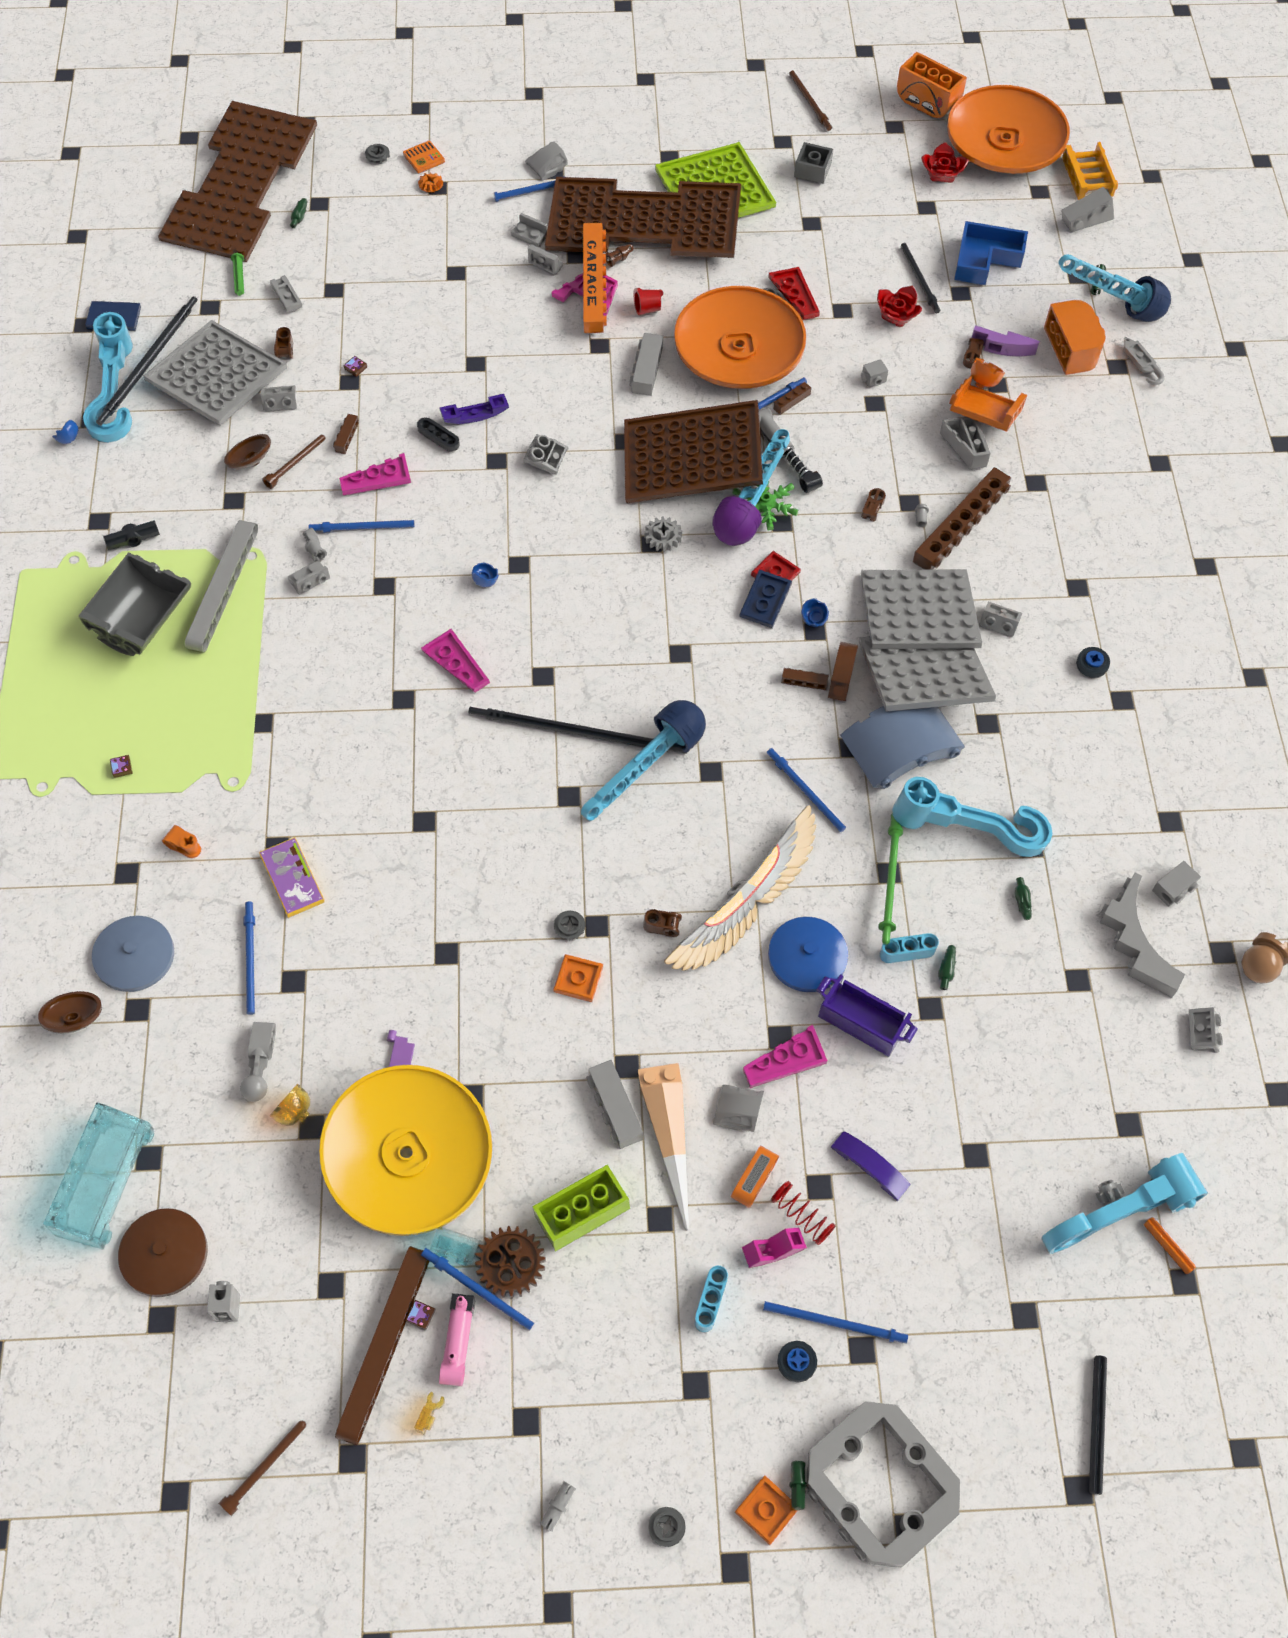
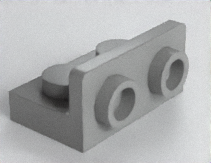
M521 213L519 215L520 222L511 231V236L539 247L546 239L548 225Z
M532 244L528 247L529 263L554 275L563 267V262L558 260V256Z
M296 386L262 388L261 401L263 411L296 409Z
M319 560L288 576L289 582L299 595L330 579L328 568L323 566Z
M988 601L979 625L1013 637L1022 613Z
M1214 1007L1189 1009L1192 1050L1213 1048L1215 1052H1220L1219 1045H1223L1222 1034L1218 1033V1026H1221L1220 1014L1216 1013Z

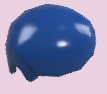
M69 420L65 423L62 430H57V435L52 437L61 444H69L76 439L79 431L78 426L73 420Z
M478 563L472 569V579L481 587H491L498 580V569L488 563Z
M817 598L807 600L802 605L801 615L807 625L820 627L828 620L829 611L825 603L818 601Z

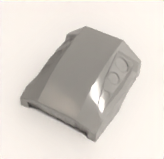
M555 141L549 142L548 145L539 149L525 160L526 164L539 175L541 181L555 176L557 172L563 170L564 166L568 165L564 151Z
M536 434L527 450L523 463H528L551 474H557L569 447L555 439L548 438L546 435Z
M723 1085L713 1125L732 1130L754 1132L764 1091Z

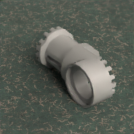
M313 528L304 531L303 536H306L304 538H307L306 541H308L305 545L306 551L311 553L313 561L319 560L321 562V559L324 560L323 558L327 556L326 550L321 548L318 536Z

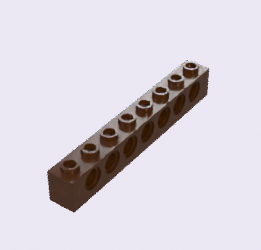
M994 467L915 551L913 563L925 570L937 569L942 559L950 555L952 548L960 544L963 536H967L971 532L972 527L979 524L982 516L989 513L992 505H996L999 502L1001 495L1009 491L1011 477Z

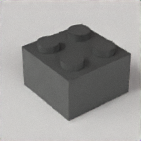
M804 142L795 163L794 177L824 184L832 164L833 149Z

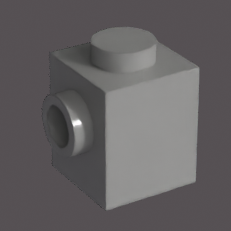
M881 359L863 365L861 379L867 384L868 388L878 386L887 381L889 370Z

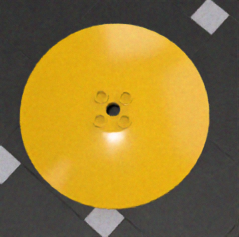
M398 1065L383 1068L353 1083L331 1108L320 1138L319 1152L322 1175L331 1196L338 1206L362 1226L383 1234L395 1236L428 1233L458 1218L470 1207L481 1192L489 1173L492 1158L490 1126L475 1096L450 1075L419 1065ZM403 1148H410L413 1154L409 1158H403L400 1152Z

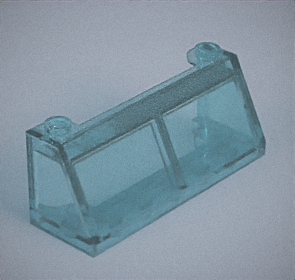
M96 1102L43 1225L57 1237L104 1250L105 1245L110 1242L112 1237L109 1223L141 1147L153 1140L154 1128L145 1120Z

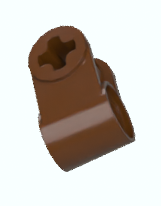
M280 327L276 331L274 354L277 358L289 357L293 359L294 343L291 330L287 327Z
M650 909L644 915L643 928L648 933L677 937L680 934L678 927L679 922L682 920V915L677 912ZM654 919V920H656L657 922H656V923H650L648 920Z

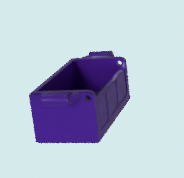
M841 974L837 979L826 976L823 978L816 989L824 998L818 1014L819 1018L890 1057L898 1041L911 1042L918 1030L910 1021L911 1013L908 1012L905 1017L906 1013L847 980H844L842 985L844 976ZM830 982L834 983L829 993L826 995L824 992L827 989L828 985L830 984ZM909 1025L910 1027L906 1032L905 1036L901 1037L904 1031L906 1030L907 1026Z

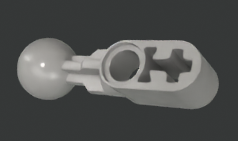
M253 1022L248 1047V1066L251 1068L250 1076L246 1077L240 1085L241 1095L247 1101H259L267 1093V1083L262 1078L263 1070L267 1068L268 1060L272 1058L276 1035L275 1023Z

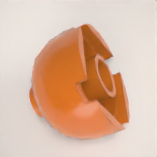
M975 358L971 367V374L976 382L975 385L984 389V387L991 388L999 384L1005 372L990 362L983 363L984 359Z

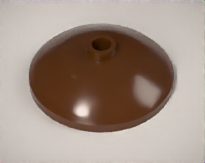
M257 434L244 439L226 454L224 463L232 469H244L258 465L270 449V437L267 434Z
M75 991L65 993L44 1004L39 1011L38 1020L40 1025L50 1032L60 1034L76 1032L86 1028L98 1018L102 1011V1003L97 995L90 992Z

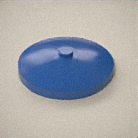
M798 917L785 922L775 931L770 941L768 958L773 973L783 984L801 992H817L816 989L825 976L837 979L840 974H844L848 962V947L839 930L829 922L815 917ZM830 982L827 989L833 986L834 983Z

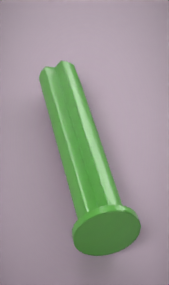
M234 253L231 255L234 292L241 296L244 294V256L240 253Z

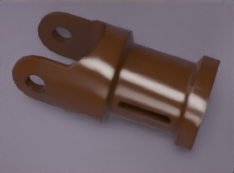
M631 244L619 246L615 251L606 253L607 264L613 267L618 261L626 260L629 253L633 251V246Z

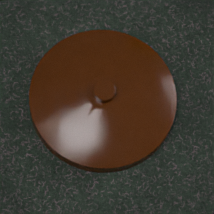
M164 1208L148 1212L131 1224L120 1242L118 1250L120 1271L126 1282L141 1294L151 1297L174 1295L190 1286L203 1270L208 1253L206 1235L199 1223L191 1215L181 1210Z

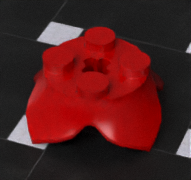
M946 142L936 147L933 155L925 154L921 158L928 171L930 180L933 182H954L957 175L965 169L969 159L963 156L956 158L954 150Z
M913 285L902 287L895 294L887 289L878 290L877 302L881 309L882 319L898 327H903L905 323H908L922 312V307L916 305L917 293Z

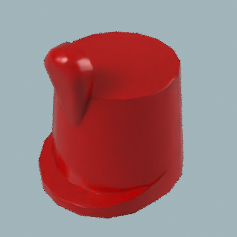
M635 288L633 299L637 314L643 315L660 311L663 291L661 289Z

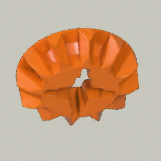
M424 173V176H420L418 185L425 192H435L442 188L443 180L437 173Z

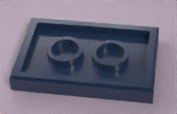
M91 301L85 326L87 329H94V320L99 315L114 312L123 317L128 331H136L141 305L140 303Z
M759 569L739 617L773 629L792 586V581Z

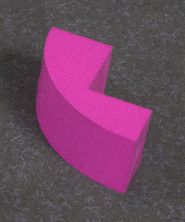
M787 1228L769 1239L753 1240L743 1246L742 1250L748 1267L753 1268L785 1259L807 1247L800 1228Z

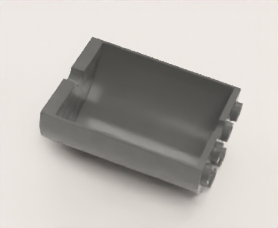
M128 552L79 614V618L88 631L93 630L99 635L97 639L108 647L129 656L141 655L191 588V582L185 577L181 578L175 575L170 570L164 569L161 571L156 563H150L141 556Z

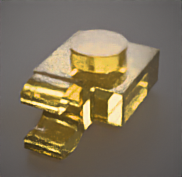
M433 1392L428 1394L426 1405L423 1407L414 1427L416 1432L425 1435L427 1430H431L435 1422V1417H433L434 1411L442 1408L445 1403L443 1396H441L438 1403H433Z

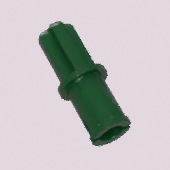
M803 1461L791 1462L792 1473L791 1482L789 1483L791 1488V1507L797 1511L805 1508V1489L807 1488V1483L805 1482L806 1463Z

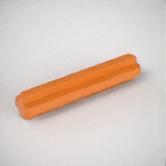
M1154 1217L1149 1218L1144 1223L1147 1230L1185 1274L1191 1273L1196 1268L1195 1264Z

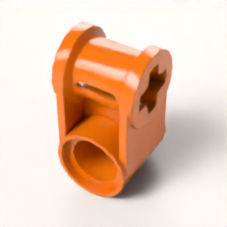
M174 825L162 839L163 844L188 858H195L201 853V846L197 843L196 836L177 825Z

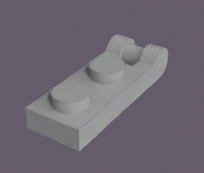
M285 275L281 276L280 279L270 280L272 289L275 290L287 313L302 308V302Z

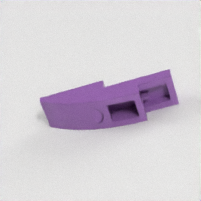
M975 325L971 337L984 341V351L1005 356L1036 355L1040 342L1011 331L1004 335Z

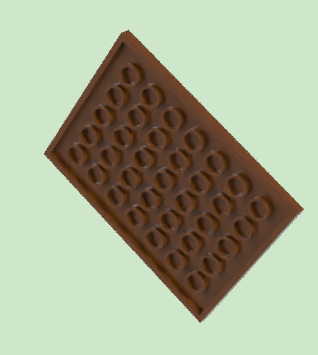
M758 400L624 419L625 500L627 504L763 485Z

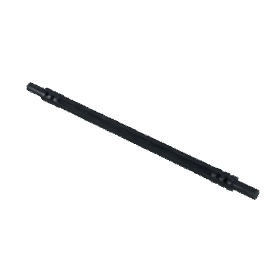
M192 296L188 303L182 306L103 408V413L96 420L98 425L102 426L106 419L113 415L191 313L192 307L198 301L195 296Z
M470 706L468 711L469 714L484 716L486 719L646 747L653 740L652 738L521 715L492 708L482 709ZM673 744L666 752L684 753L682 749L685 746Z

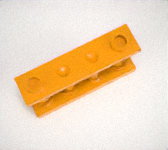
M1097 142L1095 151L1075 152L1071 145H1067L1063 152L1062 160L1077 199L1084 198L1088 191L1098 190L1102 187L1108 189L1110 196L1113 197L1115 190L1118 188V181L1115 180L1101 142ZM1095 157L1096 159L1095 162L1079 163L1077 161L1080 158ZM1099 168L1101 172L1084 174L1081 172V169ZM1103 178L1105 183L1087 184L1085 180Z

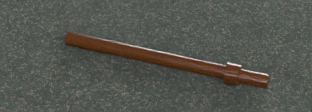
M794 70L790 71V77L818 116L819 122L825 126L827 131H830L832 125L829 123L827 115L818 107Z

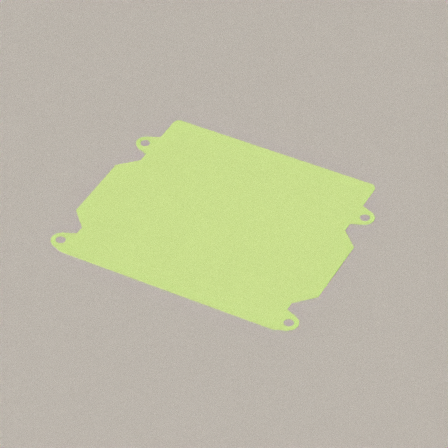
M254 547L251 548L250 552H255L257 557L254 560L246 559L205 652L187 649L185 647V639L220 562L219 559L206 549L121 551L101 567H89L85 556L80 552L74 551L68 553L57 568L22 570L19 574L0 694V779H27L30 791L38 797L50 794L60 778L73 777L92 795L183 792L203 775L217 773L220 783L225 790L231 792L240 790L250 776L252 768L267 562L261 550ZM128 552L133 555H139L150 563H156L161 571L164 569L170 570L175 575L181 578L185 577L191 582V588L145 650L141 655L135 654L134 656L122 654L97 639L99 635L93 630L88 631L79 618V614ZM72 556H78L79 562L71 564L69 559ZM129 755L133 774L114 778L110 759ZM231 777H236L239 783L232 787L228 785V780ZM41 782H45L48 785V788L43 792L37 790V785Z

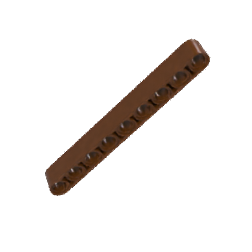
M410 1246L406 1252L335 1434L336 1439L357 1446L362 1438L405 1327L406 1318L415 1301L430 1262L421 1256L424 1250Z

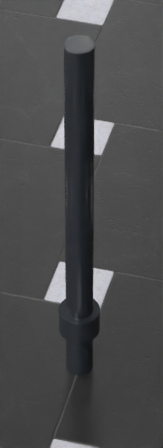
M902 243L901 249L927 297V303L936 314L939 313L941 310L937 304L936 296L932 294L907 244Z

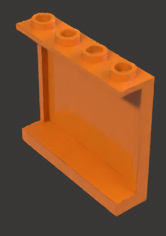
M971 374L968 379L964 380V383L960 385L955 394L952 395L949 402L951 404L950 411L1007 432L1021 413L1028 395L1021 393L1016 401L971 385L973 379Z

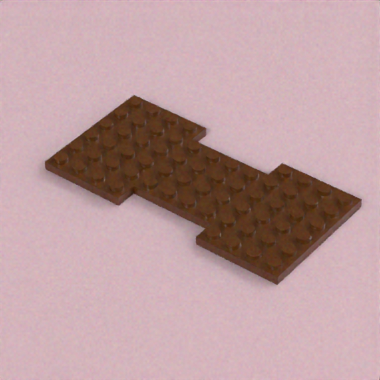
M231 101L208 143L209 149L219 151L220 153L199 192L182 191L158 235L159 241L231 258V255L234 253H240L244 256L243 262H247L271 217L270 211L260 209L259 206L280 166L295 170L317 127V120Z
M556 177L545 251L583 252V223H602L603 230H606V240H603V242H606V252L603 253H608L610 241L671 244V256L734 258L741 183L679 181L678 192L617 190V179Z

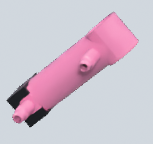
M452 1293L451 1312L444 1357L440 1368L439 1384L463 1386L471 1320L475 1308V1297L473 1295Z

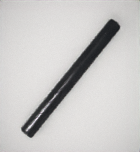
M1101 1355L1094 1357L1089 1473V1493L1093 1495H1101L1103 1493L1107 1357Z

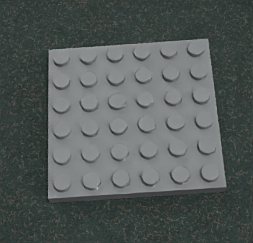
M211 320L144 374L143 377L144 381L216 424L221 425L259 393L262 388L266 387L287 369V363Z
M967 569L861 570V581L872 649L982 647V639Z
M870 636L859 638L861 650L885 711L994 702L996 699V694L974 648L872 649Z

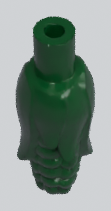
M306 198L298 201L292 211L291 228H296L297 224L304 219L308 203Z
M1018 877L1016 878L1015 898L1018 903L1019 912H1021L1024 920H1030L1032 918L1031 892L1028 886L1025 885L1024 878Z
M954 945L947 947L938 971V977L941 979V990H948L949 982L953 980L955 975L954 970L957 961H955L956 947Z

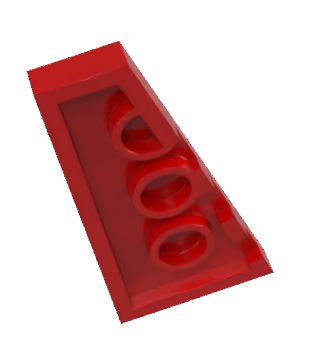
M799 267L769 273L768 278L804 320L819 317L820 311Z

